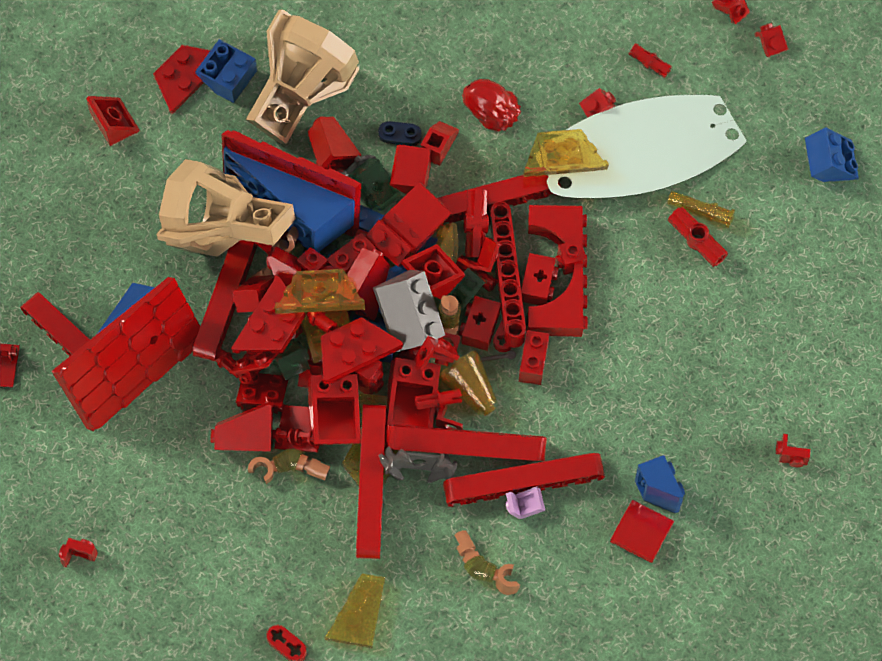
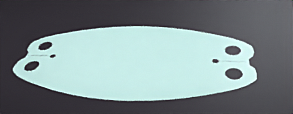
M663 96L625 103L578 122L547 142L537 153L536 160L540 168L548 173V188L556 195L572 198L620 197L655 191L688 180L732 155L745 144L746 139L728 109L725 115L715 114L713 108L716 104H723L726 107L720 96ZM710 124H715V128H711ZM730 128L737 130L739 133L738 139H728L725 135L726 130ZM552 151L559 153L560 161L558 163H550L547 160V154ZM575 164L576 168H571L570 165ZM561 177H568L572 181V186L568 189L561 188L558 185V180Z

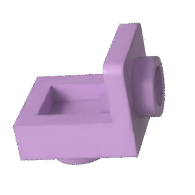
M538 487L518 494L506 493L508 500L506 501V508L511 515L518 519L545 511L541 490Z

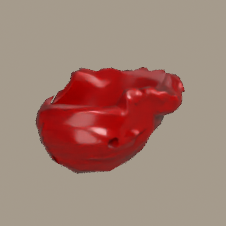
M488 79L474 80L463 89L464 105L486 129L505 131L508 127H513V122L518 121L517 116L521 114L517 97L513 92L507 91L500 84Z

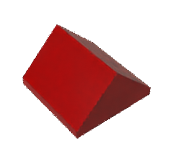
M88 96L86 98L89 112L109 146L140 131L120 98Z
M397 145L390 185L404 194H407L419 182L427 188L431 167V149Z
M437 244L401 262L407 271H425L432 295L440 300L443 295L447 296L465 276V273Z

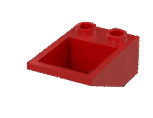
M419 182L381 220L414 248L413 252L409 255L410 257L417 253L448 219L452 212ZM384 256V259L388 262L389 259Z
M421 346L408 349V355L412 360L396 357L391 361L387 391L386 426L387 424L433 427L435 407L417 409L415 397L436 393L441 365L427 363L423 370L420 369L414 358ZM426 350L422 355V359L426 356ZM402 368L409 369V374H404ZM425 372L430 373V378L425 376Z
M348 374L327 385L323 384V375H311L308 380V400L314 445L361 444L358 375ZM343 385H349V389H345ZM320 386H327V389L323 390Z

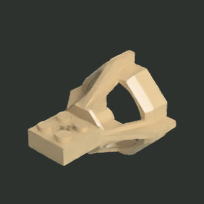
M278 10L267 29L270 78L246 120L276 142L287 144L307 107L348 90L359 70L357 66L359 61L355 50L331 31L300 16H292L285 10Z
M185 159L166 181L159 212L162 228L156 235L158 240L165 241L168 246L188 252L218 257L240 240L274 245L296 218L293 204L254 198L252 194L246 191L235 175L225 174L221 170L202 162ZM199 185L207 191L204 218L199 223H188L191 197L196 186Z

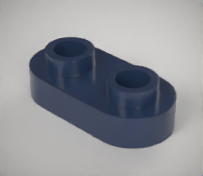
M386 121L379 126L378 136L382 142L387 144L415 146L422 139V131L415 124ZM387 129L393 130L392 132H386ZM408 132H414L413 135H409V134H407V133H408Z

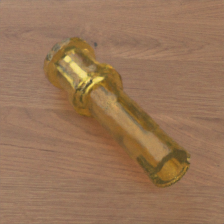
M671 190L667 200V204L679 208L684 207L687 211L705 216L709 222L716 221L725 224L726 228H730L736 211L733 208L729 210L720 207L716 202L711 204L705 203Z

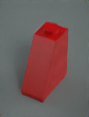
M321 116L314 120L312 127L308 130V135L319 166L327 170L332 168L334 170L344 169L345 171L354 162V158L358 155L362 156L334 116Z
M362 248L335 295L358 316L375 321L379 304L373 288L386 282L390 264L384 259L385 255L376 249L370 251Z
M268 401L217 422L215 429H211L210 436L211 443H215L214 450L271 452L273 444V401Z

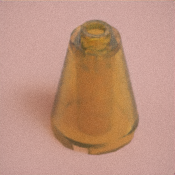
M476 350L459 358L450 368L448 366L440 373L439 378L451 390L459 388L461 391L460 398L478 415L483 413L484 416H487L496 410L494 405L497 403V399Z

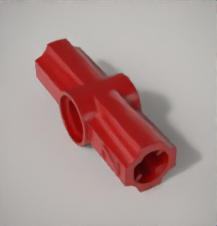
M467 190V212L464 215V233H466L465 257L479 258L486 234L488 233L489 217L486 214L487 190Z
M684 207L677 208L668 217V222L687 240L688 246L697 250L713 267L718 266L727 257L728 252L709 234L707 226L703 223H698ZM693 235H700L702 238L698 239Z

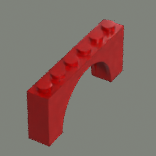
M529 205L528 234L545 237L557 245L579 239L583 248H587V234H583V228L587 227V214H583V206ZM587 254L585 261L574 264L571 282L558 298L543 305L528 307V330L549 333V336L582 337L583 329H587L588 317L583 316V309H587V295H583V288H587V275H583V268H587Z

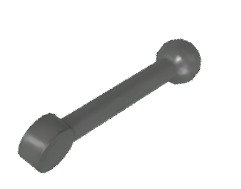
M510 350L507 354L480 358L472 356L469 359V363L476 365L478 362L504 358L512 360L516 357V352Z

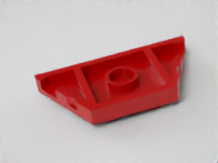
M181 45L153 73L163 99L172 115L204 84L195 71L211 50Z
M279 276L275 277L231 347L234 353L237 354L240 351L283 353L306 316L305 311Z
M362 317L322 335L323 384L327 385L402 349V341Z

